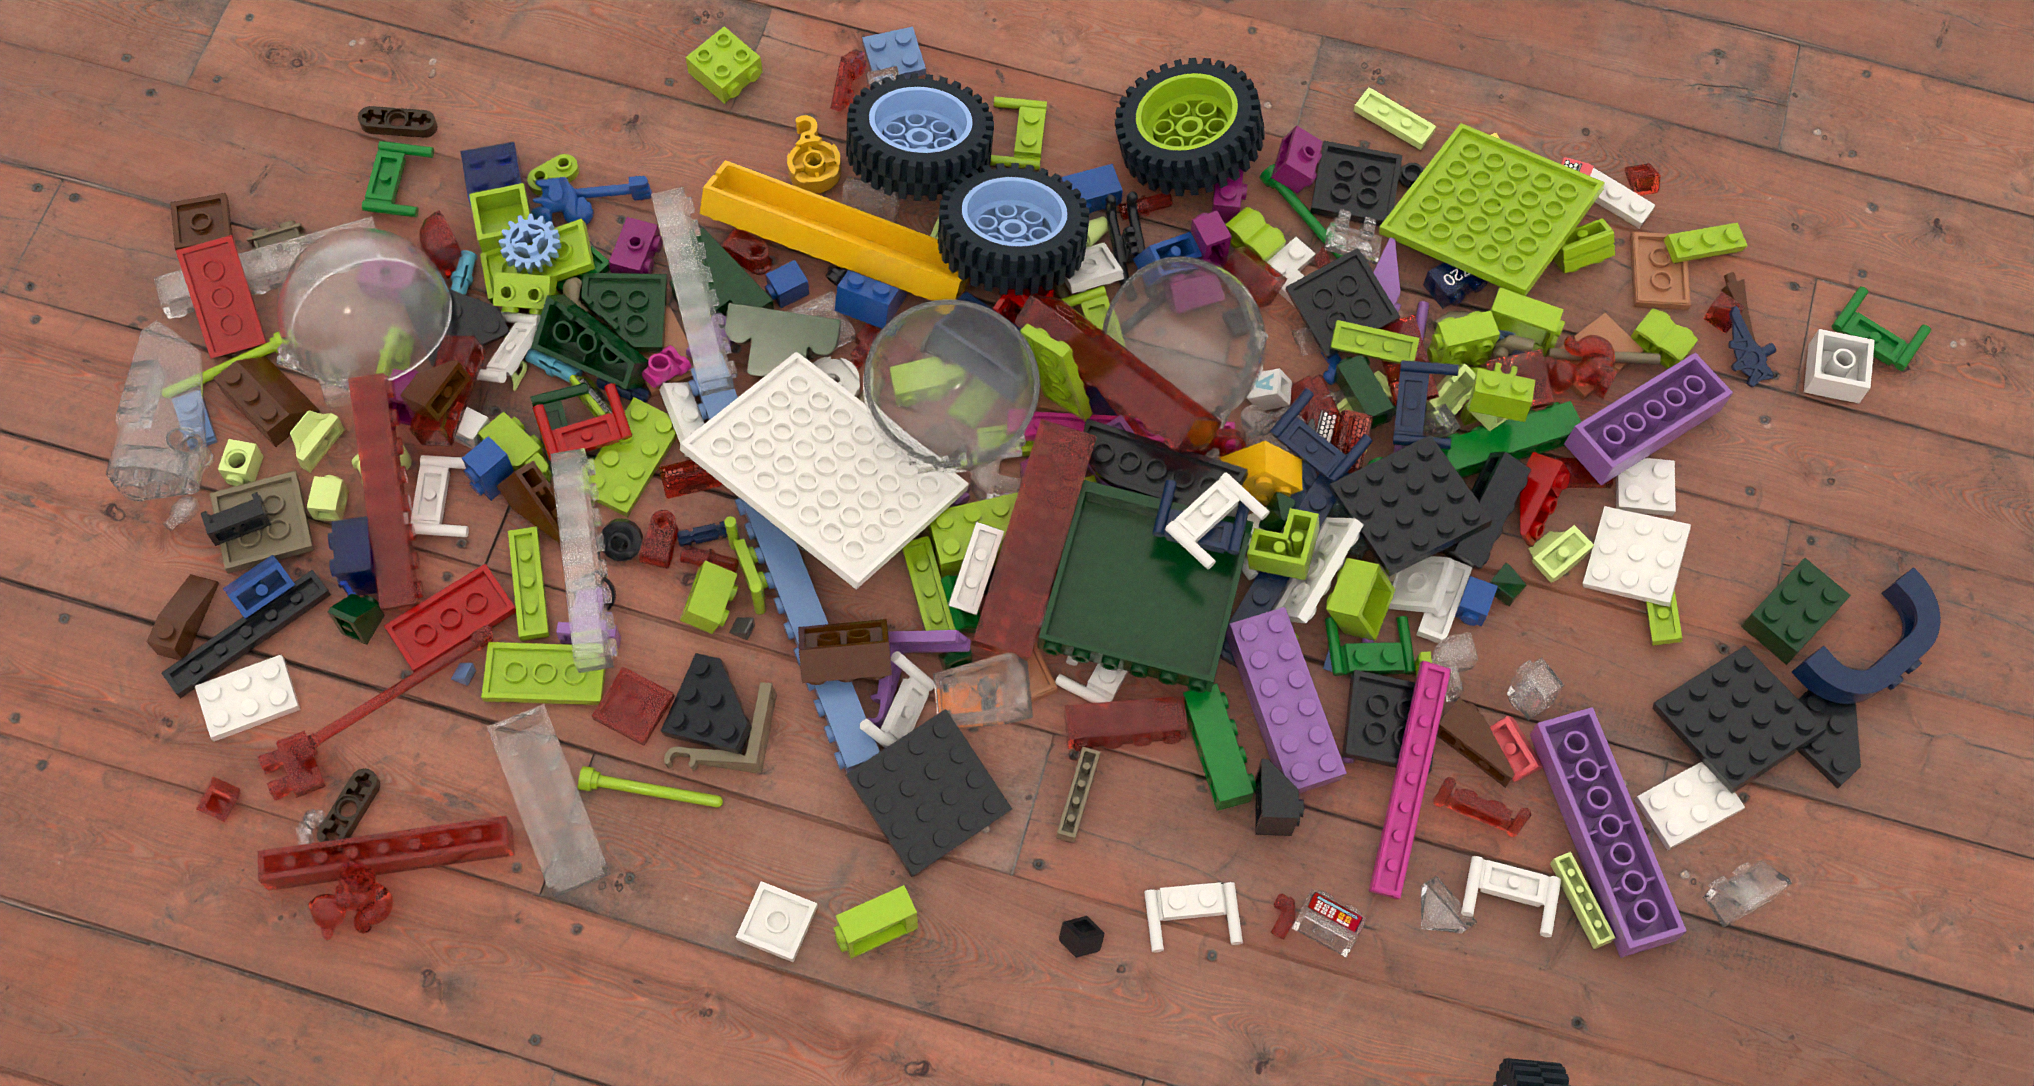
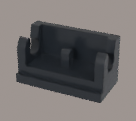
M258 492L252 494L253 500L213 515L208 514L207 511L201 513L206 533L215 546L272 525L263 499Z

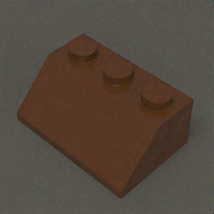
M266 356L236 360L214 377L222 393L275 447L291 436L290 432L307 411L320 413V410Z
M887 619L798 627L802 683L821 685L826 681L839 680L840 682H851L856 678L867 677L878 680L892 675Z

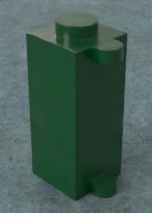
M1361 354L1354 358L1347 357L1340 361L1336 366L1334 379L1356 416L1363 420L1366 417L1369 418L1367 431L1390 422L1392 417L1396 415L1397 405H1392L1369 367L1370 360Z

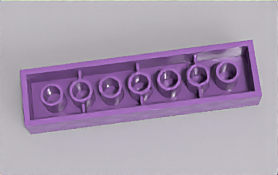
M1593 707L1537 723L1530 737L1599 907L1615 936L1613 941L1620 958L1677 941L1687 932Z

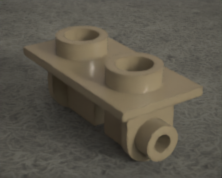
M288 221L280 224V228L269 231L268 228L252 232L253 236L246 239L251 245L255 244V247L251 248L253 257L263 259L279 254L278 243H282L284 252L303 248V244L308 243L305 232L301 234L299 232L305 230L304 226L301 223L296 224L295 221Z

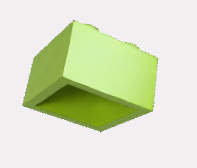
M524 183L469 194L477 239L482 253L501 247L499 240L505 239L501 231L502 229L510 230L509 221L516 224L518 223V216L521 215L524 220H528V216L531 214Z
M1346 558L1344 566L1338 571L1334 591L1328 596L1326 610L1334 621L1337 622V625L1344 634L1376 641L1396 589L1379 564Z

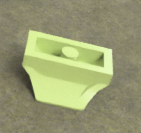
M309 410L290 432L296 448L297 460L301 468L311 473L345 430L338 416L333 413L321 414Z
M1573 525L1565 532L1549 531L1533 547L1528 549L1533 557L1532 563L1552 583L1577 565L1593 549L1594 544Z

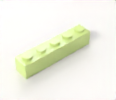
M1568 852L1554 858L1550 865L1556 877L1561 878V886L1593 949L1611 943L1615 936L1572 853Z

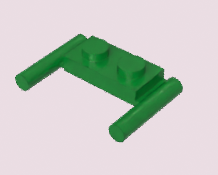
M379 141L365 200L362 202V211L417 218L418 207L394 204L406 163L405 155L433 158L434 147Z
M1860 286L1832 324V329L1843 334L1875 340L1873 357L1888 366L1892 363L1896 369L1904 371L1931 332V328L1924 324L1921 325L1909 344L1906 343V341L1864 315L1855 312L1869 293L1867 288Z
M1399 616L1396 618L1400 642L1346 643L1344 646H1340L1337 622L1332 617L1326 618L1325 625L1333 676L1351 675L1354 670L1373 674L1405 673L1410 675L1416 673L1408 617Z

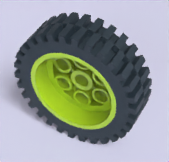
M1189 58L1188 64L1182 65V61L1179 59L1174 61V67L1168 68L1167 63L1160 65L1161 71L1158 73L1153 69L1146 72L1148 79L1144 80L1142 77H1139L1135 80L1136 88L1128 87L1126 90L1127 97L1122 96L1119 101L1120 107L1116 108L1115 128L1124 164L1127 169L1129 168L1131 176L1133 178L1137 177L1141 185L1144 186L1148 183L1149 189L1156 191L1160 186L1162 194L1166 195L1170 194L1171 189H1175L1176 196H1184V191L1190 190L1191 196L1199 195V188L1205 187L1206 193L1214 191L1212 185L1216 183L1219 184L1220 188L1227 186L1226 178L1230 177L1233 181L1240 178L1239 169L1247 172L1251 168L1249 160L1255 162L1258 158L1257 151H1261L1263 148L1262 140H1265V127L1257 89L1254 88V83L1251 79L1247 80L1246 73L1242 70L1237 73L1236 66L1232 64L1225 68V63L1221 60H1217L1215 65H1212L1211 58H1203L1202 64H1197L1196 58Z

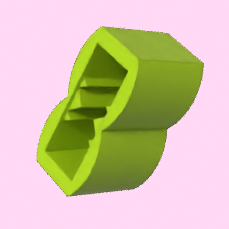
M1245 207L1225 224L1232 236L1230 245L1239 252H1242L1244 257L1258 269L1285 246L1286 240L1283 233L1278 228H1273L1266 224L1263 215L1250 207Z
M1654 308L1651 309L1631 335V338L1644 350L1643 352L1660 354V364L1667 369L1684 360L1698 341L1690 329L1675 324L1667 313Z

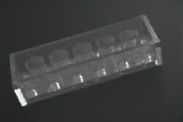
M542 704L487 726L545 882L553 898L611 875L545 705Z

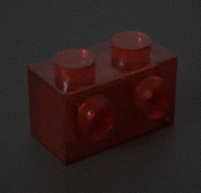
M1247 246L1236 248L1222 268L1225 285L1233 291H1239L1245 296V301L1256 308L1271 305L1287 281L1284 275Z

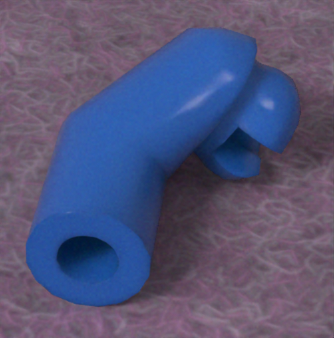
M1339 354L1329 359L1325 358L1329 364V370L1323 373V378L1329 385H1333L1336 382L1334 379L1336 366L1342 361Z

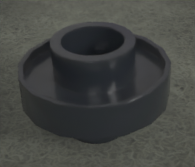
M618 518L611 520L604 526L600 534L599 543L607 557L615 561L624 562L638 555L643 545V534L636 523L629 519Z

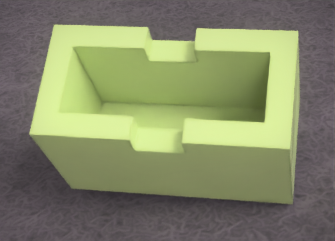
M1466 364L1459 366L1458 376L1446 375L1427 395L1425 417L1435 427L1449 422L1463 407V404L1470 399L1469 394L1476 374Z

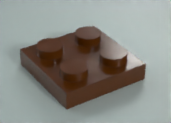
M226 193L170 202L175 250L232 235L229 200Z

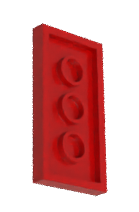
M230 235L175 250L210 359L267 343L233 236Z
M483 564L385 624L384 628L416 675L515 614L516 608L488 566Z

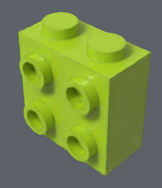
M725 26L685 57L688 73L724 104L731 98L737 97L744 87L750 82H755L763 73L761 57Z
M1474 311L1464 317L1456 319L1448 317L1438 322L1432 335L1430 346L1427 348L1429 362L1457 364L1459 366L1462 364L1481 366L1487 363L1500 336L1492 312L1486 311L1481 313L1480 311Z

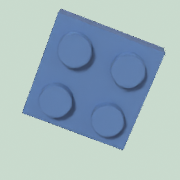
M913 27L862 37L863 47L874 82L877 81L881 85L882 78L886 77L896 81V75L903 74L905 79H909L911 73H918V76L926 75V67Z

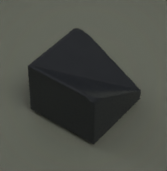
M1083 916L1062 922L1059 941L1077 958L1100 951L1105 933L1088 916Z

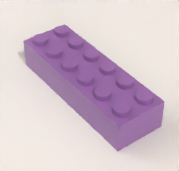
M1695 352L1577 424L1564 445L1598 483L1603 485L1720 412L1733 392Z
M1282 607L1230 623L1226 631V638L1271 762L1298 788L1299 793L1340 781L1347 773L1286 608Z

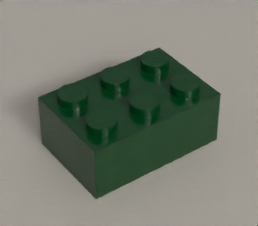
M1804 558L1751 613L1741 627L1787 665L1851 595L1809 560Z

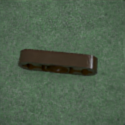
M367 106L358 113V121L362 130L369 134L427 138L434 135L438 128L433 113L427 110ZM371 117H375V118H376V119H372L371 123H367V121H370V120H371ZM395 118L405 119L404 123L400 126L391 125L392 120ZM424 121H428V123H425L424 127H420V125L424 124Z
M363 768L352 774L319 827L317 838L326 850L338 851L347 844L380 789V781L372 770ZM369 778L371 786H364L361 790V786L358 783ZM354 792L355 795L359 794L363 798V800L360 801L356 796L351 795V793ZM346 803H355L357 810L354 815L350 817L341 815V809ZM338 818L341 823L347 826L343 827L342 824L338 825L335 819ZM336 831L339 838L337 840L331 839L329 842L326 835L328 832L334 833Z

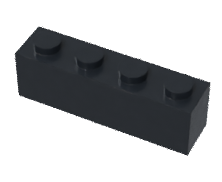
M1507 452L1490 453L1471 492L1491 518V526L1440 552L1455 561L1472 566V569H1481L1489 560L1490 550L1494 542L1501 536L1502 526L1507 517L1513 512L1515 501L1520 491L1527 485V477L1531 469Z

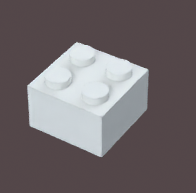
M1819 329L1808 345L1804 393L1860 403L1871 387L1875 340Z

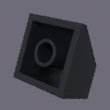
M1262 758L1255 776V835L1292 836L1295 826L1299 827L1300 817L1303 818L1304 800L1299 799L1298 788L1271 761Z

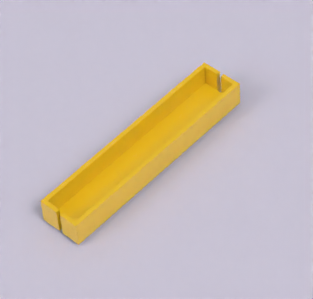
M725 160L717 169L715 175L703 187L699 214L734 226L739 230L758 235L763 239L782 244L787 248L806 253L814 258L830 262L840 268L849 269L866 277L905 290L915 296L937 302L942 306L949 307L962 295V292L964 293L970 283V277L965 281L961 280L958 277L959 270L952 273L949 270V263L945 264L943 262L942 254L938 250V239Z

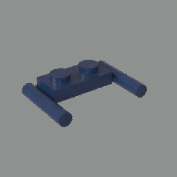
M1401 360L1393 445L1408 446L1427 437L1423 436L1429 374L1458 376L1459 365ZM1433 437L1440 449L1451 450L1452 438Z
M1305 388L1269 432L1279 439L1280 443L1333 483L1345 476L1373 440L1364 434L1349 453L1344 455L1334 445L1297 418L1298 414L1314 396L1313 392Z
M1166 480L1152 534L1157 537L1164 536L1168 541L1177 542L1165 528L1183 511L1171 509L1177 482ZM1239 501L1234 524L1221 520L1197 544L1206 550L1223 554L1224 551H1227L1232 555H1238L1249 508Z

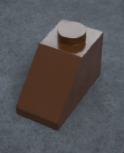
M453 360L417 373L400 396L413 412L438 422L470 381L471 377L459 361Z

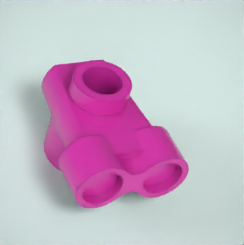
M669 345L658 354H654L649 358L648 367L642 372V377L652 387L656 388L662 386L663 383H667L669 379L676 375L682 376L691 369V363L686 357L680 356L673 346Z

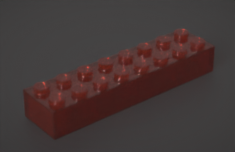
M1030 294L1014 322L1020 328H1023L1027 323L1036 329L1042 328L1057 342L1064 341L1073 351L1072 356L1079 368L1078 372L1082 375V381L1090 386H1097L1101 389V395L1111 402L1119 403L1123 406L1122 411L1126 415L1141 420L1144 423L1142 425L1144 429L1152 434H1159L1165 439L1163 441L1164 444L1175 451H1179V449H1185L1190 452L1193 450L1205 451L1223 422L1060 298Z
M1044 419L1040 420L971 645L1028 662L1097 436Z

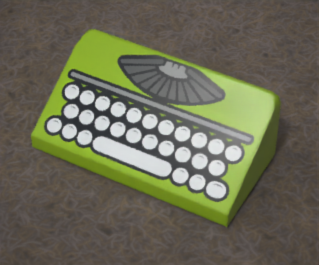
M577 375L569 377L571 386L582 383L587 384L589 394L577 397L594 417L613 413L609 400L591 379Z

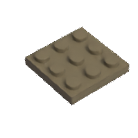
M296 471L210 493L213 512L216 514L253 500L252 494L258 492L263 499L272 524L220 544L224 567L228 574L255 567L271 555H274L277 560L315 550L299 476Z

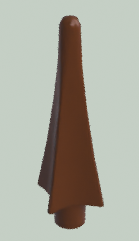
M1734 272L1724 275L1726 286L1721 291L1731 307L1738 306L1740 314L1753 340H1755L1748 311L1744 279L1737 281Z

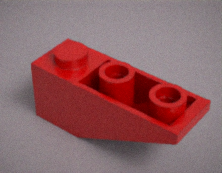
M1535 452L1532 453L1526 464L1531 469L1527 477V485L1520 491V535L1526 544L1531 547L1543 535L1545 523L1549 515L1553 514L1556 510L1557 499L1562 490L1567 488L1570 481V472L1564 462Z

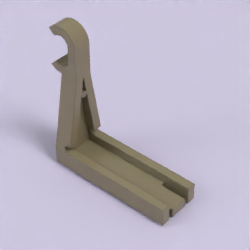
M760 682L752 729L745 755H742V752L737 754L724 750L672 747L666 752L664 758L668 769L673 766V759L681 756L690 757L688 764L693 772L698 764L762 774L777 697L772 683Z

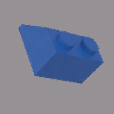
M848 270L837 286L834 311L885 330L905 300L907 293L886 283Z

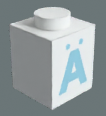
M1280 368L1249 374V384L1246 387L1247 399L1259 411L1290 406L1292 381Z
M459 403L454 411H450L447 414L444 428L450 439L473 449L481 442L478 432L488 425L490 421L487 416Z

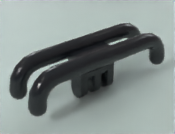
M1134 191L1129 192L1127 195L1126 203L1130 227H1126L1123 230L1122 236L1116 212V197L1110 194L1105 200L1106 218L1114 257L1123 269L1124 279L1119 280L1122 295L1126 299H1131L1135 294L1130 284L1126 263L1134 262L1133 259L1145 250L1137 207L1138 195ZM1140 274L1145 294L1152 296L1156 292V286L1152 281L1145 283Z

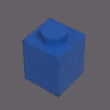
M795 260L766 274L767 285L765 286V291L772 300H776L780 308L810 294L808 280Z
M1470 576L1455 617L1460 618L1467 625L1482 627L1498 586Z

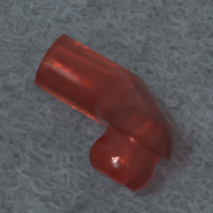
M1281 893L1275 900L1274 907L1282 912L1271 933L1284 940L1295 921L1296 914L1295 900L1291 896L1287 897Z

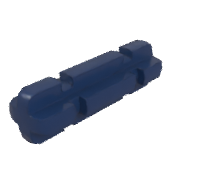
M597 378L596 381L597 387L605 390L604 387L611 384L601 378ZM616 385L619 396L625 399L632 400L635 397L647 403L650 398V391L643 387L626 390Z
M724 521L719 522L720 525L713 523L695 527L693 531L686 529L677 532L680 547L690 546L693 542L699 544L717 540L719 536L726 538L727 532Z

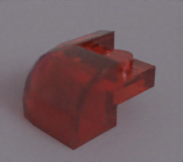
M439 210L424 219L419 230V242L425 260L429 263L431 269L436 268L437 271L443 269L447 279H449L452 272L456 271L453 260L462 257V253L444 215Z

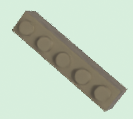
M1082 747L1058 827L1057 839L1075 843L1099 762L1100 751Z

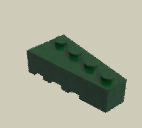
M564 294L547 295L531 346L532 349L605 381L615 383V385L626 390L643 386L642 372L648 367L649 360Z

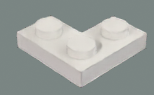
M1295 237L1259 268L1258 275L1294 306L1285 290L1286 286L1305 277L1300 271L1314 260L1316 253Z

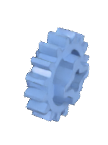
M529 214L528 220H524L521 215L518 216V223L516 224L509 221L510 230L502 229L501 232L505 239L499 240V244L503 248L500 252L503 258H506L508 266L515 265L517 272H521L523 268H526L528 274H531L533 268L536 267L539 272H543L542 265L544 264L551 267L552 262L550 258H558L559 254L556 249L561 248L560 240H558L560 236L558 230H554L553 223L549 221L545 224L543 216L534 220L532 214Z

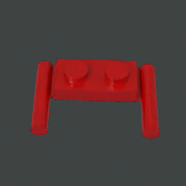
M615 383L604 387L613 413L552 430L544 405L540 404L532 408L550 461L558 460L561 457L565 459L618 443L621 439L625 440L633 436Z

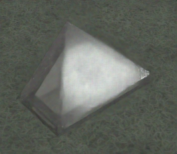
M1437 876L1420 886L1421 929L1464 933L1477 923L1473 916L1467 917L1461 914L1463 905Z

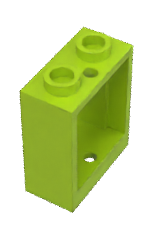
M1501 287L1490 310L1498 330L1513 332L1516 336L1535 340L1532 353L1529 354L1543 359L1548 348L1555 347L1565 324V321L1560 320L1564 309Z
M905 885L836 915L837 926L833 927L835 939L841 952L847 951L852 959L918 929L917 911Z

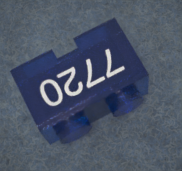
M1443 262L1427 272L1423 286L1440 307L1444 309L1451 304L1453 306L1459 304L1466 295L1473 291L1474 293L1481 291L1488 282Z

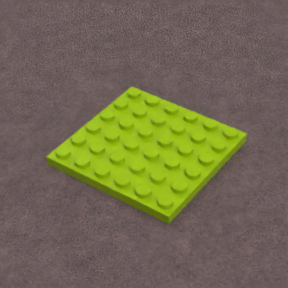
M1460 123L1379 226V234L1387 238L1391 237L1403 245L1506 290L1526 296L1602 193L1605 182Z

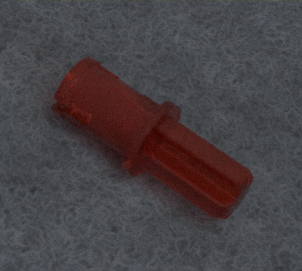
M1160 193L1149 197L1141 195V198L1137 199L1138 214L1140 216L1144 214L1149 216L1152 211L1172 206L1173 199L1171 194ZM1119 203L1120 216L1122 220L1128 219L1127 203Z
M685 544L680 554V562L699 567L706 560L736 573L739 566L738 559L717 554L713 549L707 551Z

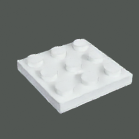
M1604 506L1584 577L1583 588L1670 607L1691 524Z

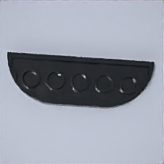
M1087 419L1085 423L1083 447L1088 463L1101 480L1115 488L1161 499L1165 481L1174 480L1177 482L1172 502L1190 506L1217 482L1224 473L1227 472L1241 486L1248 476L1247 469L1090 419Z

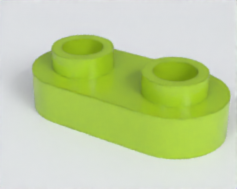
M561 154L534 168L527 177L530 190L534 194L542 196V188L536 185V180L540 177H545L544 179L566 177L568 182L573 181L579 174L577 160L572 155Z

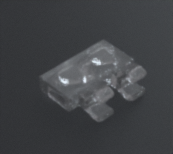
M1340 209L1339 217H1335L1334 223L1330 222L1327 227L1324 250L1345 255L1359 248L1368 263L1376 264L1380 256L1382 237L1374 235L1376 219L1365 217L1364 225L1361 224L1359 230L1349 227L1351 212Z

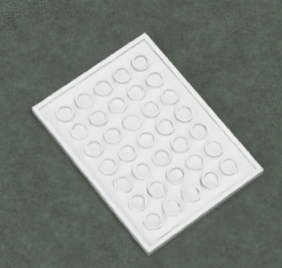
M797 351L680 444L681 452L855 589H858L962 496L969 486V483Z

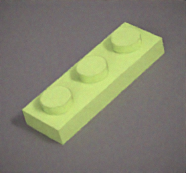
M1368 87L1354 106V112L1419 150L1424 147L1436 129V126L1370 87Z

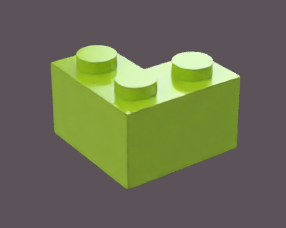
M1290 508L1283 534L1254 528L1247 552L1249 569L1306 581L1320 530L1319 514Z

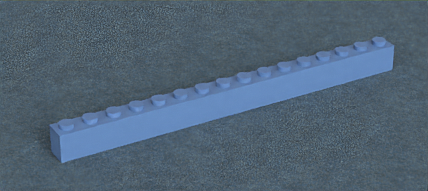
M723 359L690 369L693 380L688 381L693 396H699L701 403L697 404L703 420L708 419L709 421L738 398ZM739 497L735 499L740 516L746 515L748 523L744 524L747 535L749 540L755 539L758 547L754 548L758 563L759 565L765 564L768 572L764 573L768 588L769 590L775 589L777 597L773 598L778 614H785L787 622L783 626L788 639H794L797 648L793 649L800 666L798 627L828 624V621L796 542ZM826 681L821 685L806 683L808 690H814L818 698L813 701L818 716H825L828 725L824 726L829 743L835 742L838 749L834 756L840 770L845 768L846 772L849 773L880 752L876 741L860 729V724L866 719L852 681Z

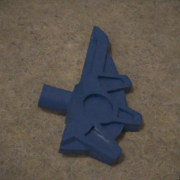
M1738 306L1732 307L1729 316L1732 322L1733 340L1729 341L1728 347L1734 350L1736 361L1731 365V369L1733 371L1741 370L1749 377L1747 380L1748 386L1754 387L1761 380L1774 378L1771 368L1767 365L1766 357L1776 353V347L1773 343L1763 347L1758 346L1755 340H1753Z

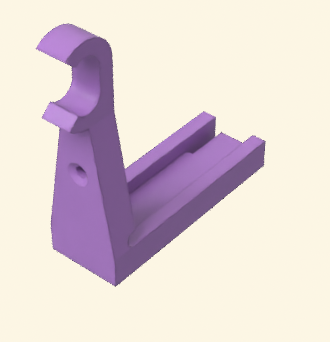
M958 630L888 632L890 658L896 651H899L901 654L970 651L971 640ZM892 661V675L879 679L878 694L870 696L874 702L880 704L878 716L876 718H868L878 728L882 727L893 703L902 671Z

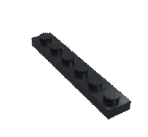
M311 570L296 580L293 587L247 618L242 617L163 671L161 674L178 697L181 699L194 690L195 685L204 683L331 595L329 590L315 572Z

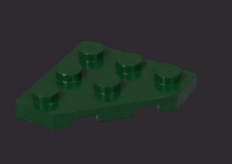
M583 273L582 301L597 317L636 351L659 353L663 350L668 284L667 274Z

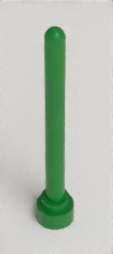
M1275 164L1267 167L1261 173L1260 180L1267 187L1275 188L1337 259L1347 254L1293 191L1271 177Z

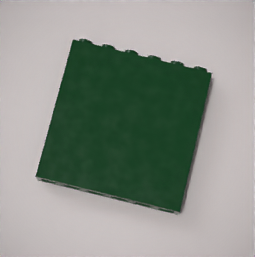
M1083 480L1040 630L1038 648L1043 649V652L1053 656H1059L1060 654L1071 656L1074 661L1080 663H1088L1089 661L1098 663L1107 670L1115 671L1122 669L1129 671L1131 675L1138 678L1149 676L1157 678L1166 685L1180 684L1188 686L1189 690L1197 693L1211 692L1254 522L1248 520L1246 522L1238 555H1232L1227 551H1224L1223 554L1204 549L1216 561L1208 570L1180 543L1168 541L1164 536L1157 537L1152 534L1161 499ZM1172 502L1171 505L1172 510L1184 511L1189 507L1188 505ZM1226 515L1222 521L1234 524L1235 517Z

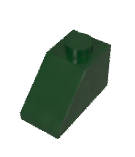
M353 593L331 606L328 610V614L341 634L368 645L385 616L379 606L380 603L376 599L368 595L360 597Z

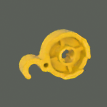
M808 115L799 116L795 121L797 134H801V137L790 154L788 153L787 155L789 178L796 187L812 193H822L834 187L840 179V152L835 144L831 145L828 142L822 141V137L818 136V125L813 117Z

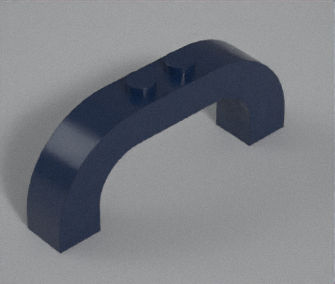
M1914 567L1881 593L1893 605L1901 618L1902 635L1899 641L1867 670H1853L1844 666L1825 646H1822L1791 671L1807 689L1819 697L1842 704L1859 703L1873 697L1886 687L1889 690L1894 689L1904 680L1901 676L1904 672L1910 674L1922 664L1919 658L1935 643L1940 630L1941 617L1938 601L1932 588Z

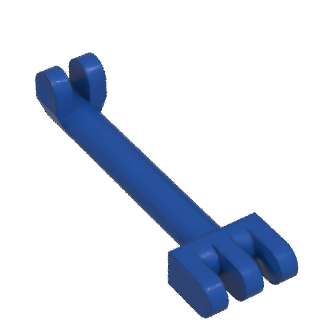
M645 176L628 177L629 184L575 189L578 198L585 197V199L632 194L635 201L650 199L653 195L648 179Z

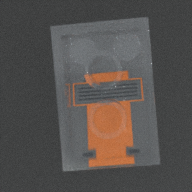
M1013 652L933 673L936 714L947 709L959 729L1006 725L1033 718L1028 662Z

